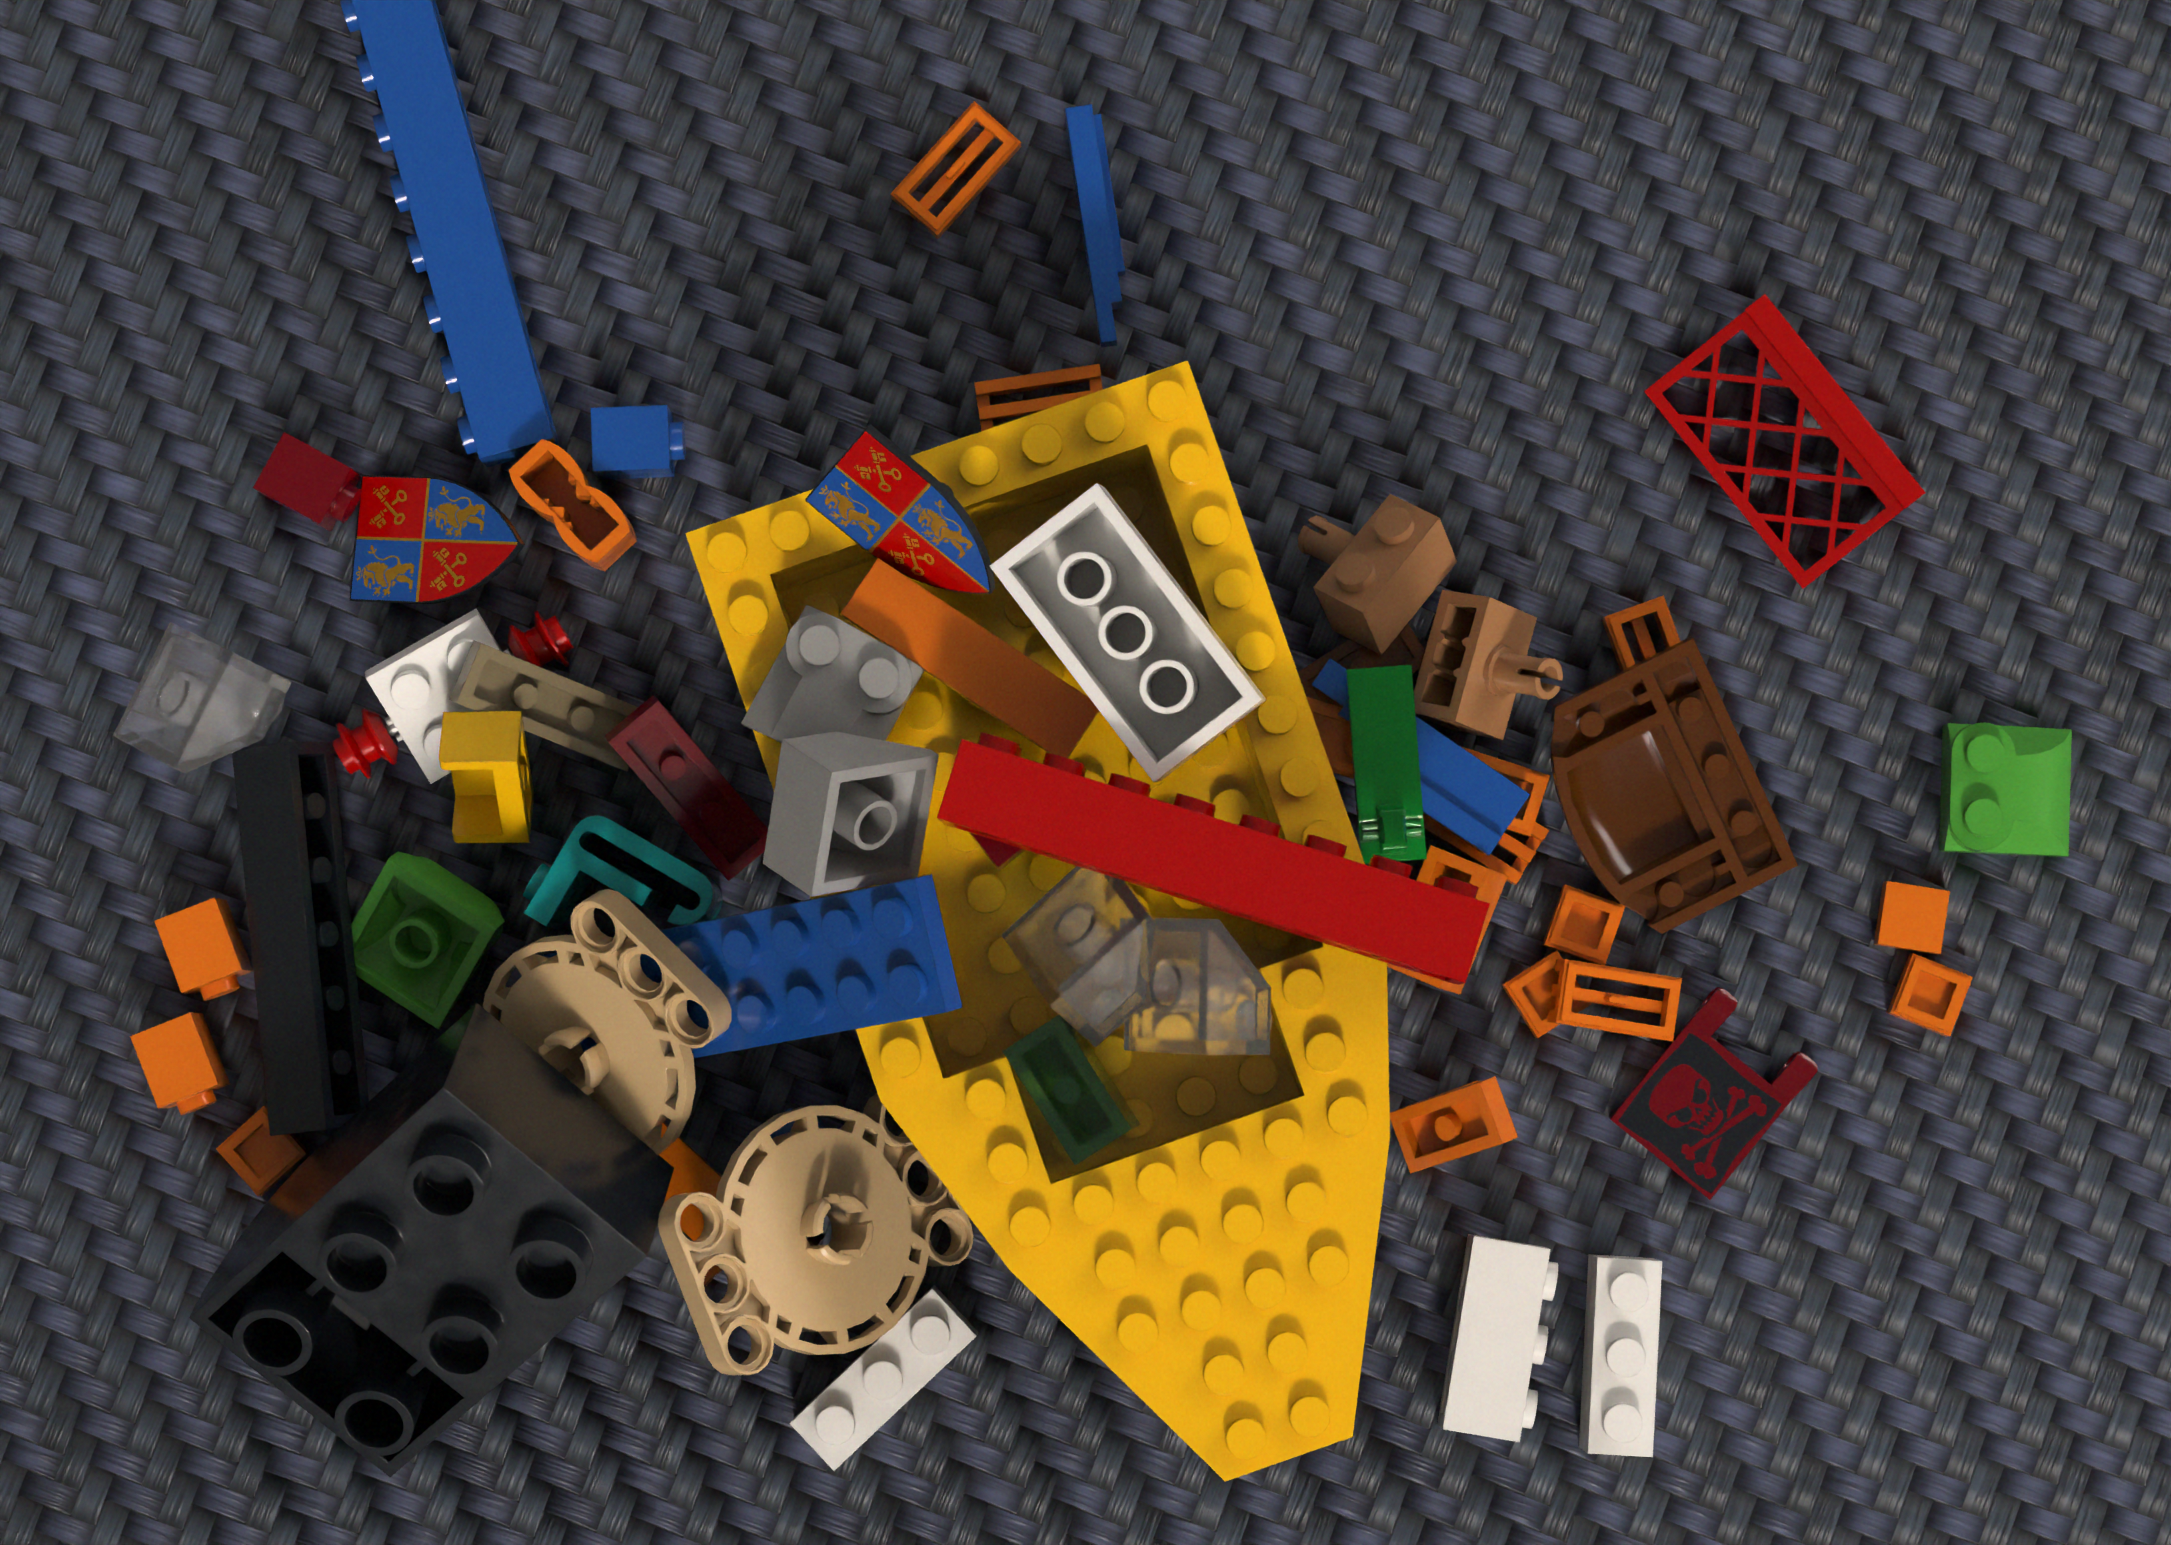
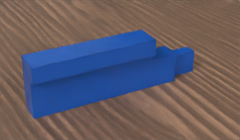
M1092 104L1065 108V127L1101 348L1117 346L1112 310L1122 308L1119 276L1125 275V266L1101 114L1093 115Z
M1329 658L1311 685L1343 706L1338 715L1349 722L1345 673L1347 669ZM1416 716L1423 812L1483 854L1489 856L1530 794Z

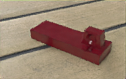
M652 695L604 736L728 881L765 851L768 832L766 825L655 695Z

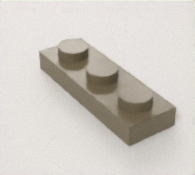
M473 640L450 696V701L477 712L521 711L525 731L628 771L629 765L604 736L638 707Z

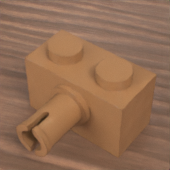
M1392 494L1388 495L1356 535L1328 522L1326 518L1316 515L1311 517L1308 522L1311 526L1319 529V533L1304 525L1298 537V548L1303 554L1313 556L1331 565L1313 588L1332 630L1380 655L1386 651L1457 563L1440 518Z
M1442 590L1414 688L1415 715L1456 732L1503 740L1516 693L1549 700L1555 697L1561 688L1556 685L1541 683L1540 681L1541 678L1563 680L1562 667L1556 659L1527 656L1537 617L1491 597Z

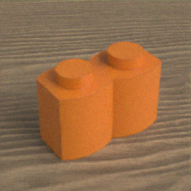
M541 439L509 469L513 485L521 497L541 517L555 524L564 542L588 565L606 571L637 542L635 530L619 506L605 493L593 488L575 460L558 445Z

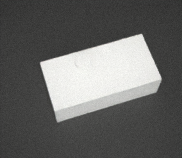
M1098 483L990 565V568L1153 782L1162 781L1267 700L1110 493Z

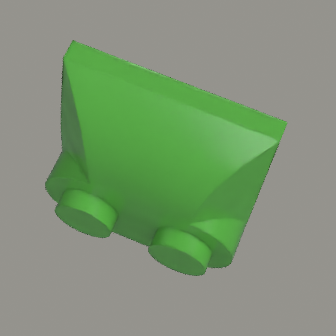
M1985 722L1975 724H1944L1942 726L1939 852L2068 857L2072 729L2000 726Z
M398 851L388 858L351 924L356 976L439 1029L447 1020L488 950L500 939L505 921L494 901L431 859Z

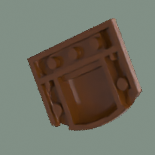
M1689 637L1553 705L1551 721L1554 722L1550 755L1552 774L1560 807L1572 838L1583 858L1607 891L1621 905H1625L1630 910L1650 920L1647 925L1663 934L1798 866L1694 638Z

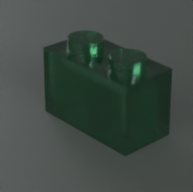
M1070 1013L1057 1015L1002 1051L1074 1165L1087 1160L1141 1125Z

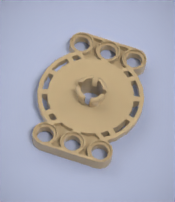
M610 889L601 890L579 903L573 909L571 915L573 935L543 937L512 953L495 971L485 992L483 1008L497 1020L499 1009L502 1010L500 1023L636 1135L657 1155H660L680 1136L691 1115L696 1090L694 1056L691 1048L704 1047L725 1032L732 1021V1010L724 993L627 897L618 891ZM595 908L602 909L613 920L615 926L614 938L605 935L597 927L594 920ZM544 951H557V955L551 958L535 954ZM641 954L649 955L657 962L662 973L661 983L653 982L645 975L640 964ZM517 968L522 976L512 987H505L512 971ZM688 1000L697 1002L706 1011L709 1019L708 1029L700 1028L691 1020L687 1011ZM588 1037L592 1038L597 1045L583 1052L580 1042ZM669 1118L671 1122L661 1138L662 1123Z
M877 1093L868 1099L863 1113L838 1105L801 1106L774 1115L751 1131L732 1154L718 1184L716 1198L711 1194L703 1192L682 1193L672 1196L662 1206L658 1218L660 1237L707 1358L713 1368L720 1373L727 1375H751L760 1372L767 1366L772 1357L774 1343L781 1348L807 1355L845 1354L870 1345L891 1330L911 1306L923 1281L927 1266H952L961 1263L968 1256L973 1244V1231L968 1215L904 1131L899 1136H895L888 1130L885 1123L886 1108L881 1103ZM817 1116H829L846 1121V1123L840 1129L819 1128ZM795 1121L790 1132L771 1138L770 1135L785 1124ZM916 1160L924 1164L929 1177L928 1186L920 1196L912 1192L907 1179L908 1170ZM689 1204L699 1208L704 1219L703 1232L694 1242L685 1237L680 1226L681 1214ZM827 1214L832 1227L831 1241L828 1245L810 1246L807 1237H814L823 1233L824 1218ZM939 1219L947 1224L951 1233L950 1246L943 1255L934 1250L930 1241L931 1228ZM714 1265H717L724 1271L728 1282L727 1292L718 1303L709 1299L704 1288L705 1275ZM902 1277H906L898 1297L888 1308L886 1303L898 1289ZM868 1319L875 1322V1324L860 1335L848 1338V1328L862 1324ZM738 1326L747 1331L751 1340L750 1354L741 1364L732 1359L728 1350L729 1336ZM801 1332H819L828 1344L817 1345L799 1340Z

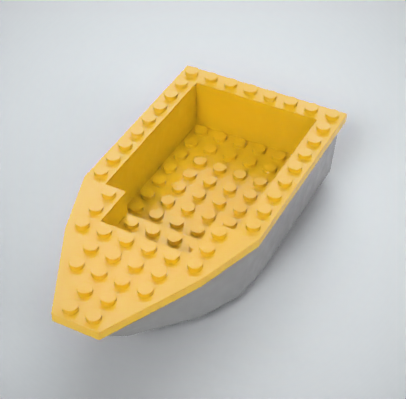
M1188 360L910 456L939 482L945 483L952 489L954 497L965 509L979 531L988 551L991 564L1093 485L1098 483L1105 487L1267 699L1159 782L1151 780L1099 711L1068 758L1085 764L1084 768L1087 769L1086 778L1108 784L1111 773L1130 777L1150 785V798L1173 805L1177 793L1194 797L1216 805L1214 818L1239 825L1242 814L1258 817L1281 825L1278 838L1304 845L1308 834L1329 839L1347 846L1344 858L1365 864ZM812 490L685 533L746 712L784 646L790 629L798 621L806 605L832 615L869 635L842 617L841 612L877 558L863 549L805 501ZM994 572L995 589L991 594L953 592L936 588L908 577L1088 696ZM924 671L886 741L931 749L939 754L918 877L932 874L962 1008L941 1014L855 1029L881 1103L1008 1269L1225 1482L1353 1437L1390 1142L1387 963L1027 850L999 871L968 832L944 825L937 818L961 739L977 743L981 732L995 735L1020 744L1019 748L1023 749L1021 758L1043 764L1046 751ZM753 730L774 791L782 744ZM846 890V891L835 892V893L824 894V895L813 896V897L810 896V898L813 899V898H818V897L833 895V894L842 893V892H847V891H852V890Z

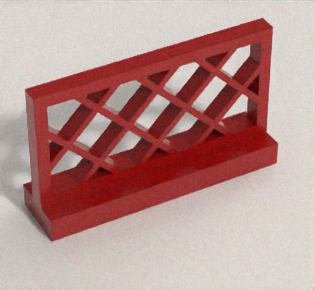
M1766 294L1762 295L1747 307L1744 312L1644 391L1802 589L1926 493ZM1740 331L1746 334L1759 351L1756 377L1718 373L1721 347ZM1713 354L1711 372L1693 370ZM1765 359L1781 379L1763 378ZM1683 377L1710 380L1706 417L1678 414L1663 393ZM1717 381L1755 384L1751 422L1713 418ZM1762 385L1789 388L1799 400L1796 426L1758 422ZM1805 409L1821 429L1803 427ZM1686 422L1705 424L1703 444ZM1712 425L1750 429L1745 466L1719 464L1709 452ZM1757 430L1795 434L1790 471L1752 467ZM1802 435L1829 437L1838 449L1835 476L1797 472ZM1845 458L1861 478L1843 477ZM1726 472L1744 473L1742 492ZM1751 474L1789 478L1785 516L1758 513L1748 501ZM1797 479L1834 483L1830 520L1792 517ZM1842 484L1869 487L1885 507L1865 524L1837 521ZM1765 521L1784 523L1782 542ZM1791 524L1829 528L1826 555L1807 570L1801 567L1788 550ZM1836 529L1855 530L1854 533L1834 548Z

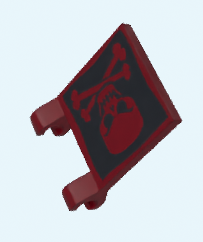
M1720 987L1712 989L1687 1024L1609 1118L1709 1200L1712 1199L1787 1105L1808 1084L1818 1070L1816 1062L1806 1054L1796 1051L1783 1064L1771 1083H1768L1712 1038L1713 1033L1731 1015L1738 1003L1734 996Z

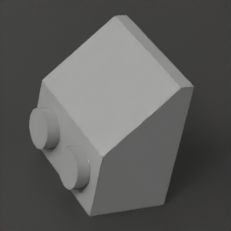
M837 731L783 739L763 864L811 897L918 877L939 754L931 749Z

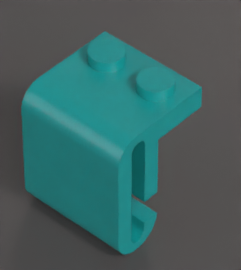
M590 816L581 820L573 829L553 865L549 867L542 863L530 879L523 893V897L531 901L524 914L547 927L560 931L592 878L620 892L642 907L654 911L663 894L594 853V843L599 839H606L699 895L700 904L696 909L689 910L677 904L668 918V922L682 926L715 919L723 903L721 889L713 879L603 816Z

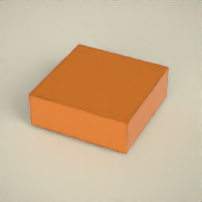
M1884 881L1874 945L1936 955L1941 954L1950 891Z
M1565 884L1561 889L1542 945L1594 964L1605 965L1625 905L1623 906L1617 902Z
M1558 950L1550 953L1502 984L1535 1038L1541 1037L1560 1025L1547 1022L1549 1009L1554 1010L1556 997H1551L1553 984H1558L1560 972L1555 971L1556 959H1563ZM1576 980L1575 987L1581 988V986ZM1573 1000L1571 1012L1579 1013L1590 1006L1591 1003Z
M1909 954L1887 1013L1945 1037L1951 1036L1973 977L1917 954Z
M263 1106L216 1148L258 1197L263 1196L310 1154L294 1134L270 1136L267 1106Z

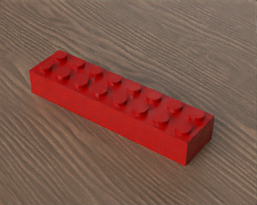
M981 732L977 743L961 739L937 818L944 825L1456 985L1466 983L1490 903L1475 899L1479 888L1475 885L1442 875L1435 878L1433 886L1410 879L1413 867L1408 864L1379 855H1373L1369 865L1344 858L1346 845L1311 834L1307 835L1304 845L1278 838L1281 825L1251 815L1242 814L1239 825L1214 818L1216 805L1177 793L1173 805L1149 797L1151 789L1147 783L1115 773H1111L1108 784L1085 777L1087 771L1084 768L1085 764L1046 752L1043 764L1021 758L1023 749L1019 748L1020 744L995 735Z

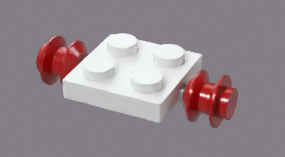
M477 609L470 611L365 671L366 680L389 717L385 718L384 721L380 714L364 708L361 710L362 724L350 730L340 722L336 724L340 737L333 740L332 745L342 764L350 774L361 770L367 779L372 778L371 763L381 757L393 765L397 764L399 746L394 735L398 742L404 740L430 784L451 773V770L441 769L439 763L443 712H477L449 700L473 640L502 651ZM535 611V626L525 632L513 624L509 626L507 642L513 654H511L509 649L503 652L541 668H544L543 665L554 659L565 667L569 666L564 654L574 647L555 615L544 620L539 611Z

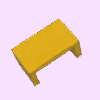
M443 712L439 763L441 769L451 770L455 804L452 835L454 842L530 843L534 789L522 712Z

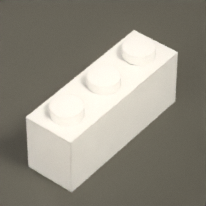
M1468 1234L1437 1423L1442 1429L1520 1442L1522 1428L1532 1429L1537 1410L1538 1391L1528 1389L1532 1363L1543 1364L1548 1340V1327L1538 1325L1542 1300H1553L1558 1277V1263L1549 1261V1248Z
M1588 1254L1579 1448L1588 1454L1653 1457L1662 1261L1643 1257Z
M934 1285L905 1312L891 1330L873 1342L793 1418L790 1425L835 1471L977 1336L978 1331Z

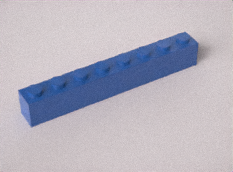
M340 0L349 31L355 32L360 30L366 53L356 56L362 82L367 93L377 90L383 113L373 116L379 143L384 153L394 151L399 173L390 176L394 198L400 213L410 210L416 234L406 236L410 256L417 273L427 271L433 294L423 297L427 317L433 333L444 331L450 355L440 357L444 378L450 394L461 392L467 415L458 417L457 424L465 451L468 455L477 452L479 459L488 468L522 458L541 439L550 441L560 447L436 0Z

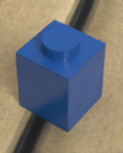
M668 405L591 408L592 470L599 480L675 477L674 460H685L686 456L684 422H673V414Z

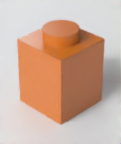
M214 897L154 921L181 993L196 994L201 992L204 1001L211 1000L239 989L240 984L237 977L253 972L227 900Z
M189 1012L130 1036L158 1109L177 1106L180 1115H185L216 1103L217 1099L214 1091L230 1085L203 1013Z

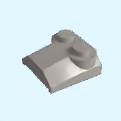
M806 605L798 621L790 629L784 646L741 724L781 744L783 739L835 731L886 741L922 677L924 669L891 647L842 620Z

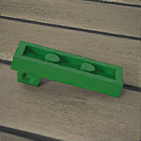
M1412 665L1347 669L1345 673L1358 838L1364 862L1369 864L1373 855H1379L1396 861L1427 859Z

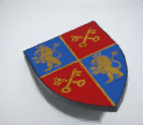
M871 424L865 428L805 499L807 503L863 549L907 577L953 592L991 594L995 589L994 574L990 568L991 561L983 539L970 516L954 497L952 489L945 483L939 482L932 474Z
M362 475L360 488L362 493L359 500L350 601L436 604L454 600L480 588L497 576L516 557L525 544L515 527L500 509L477 491L462 484L431 477Z

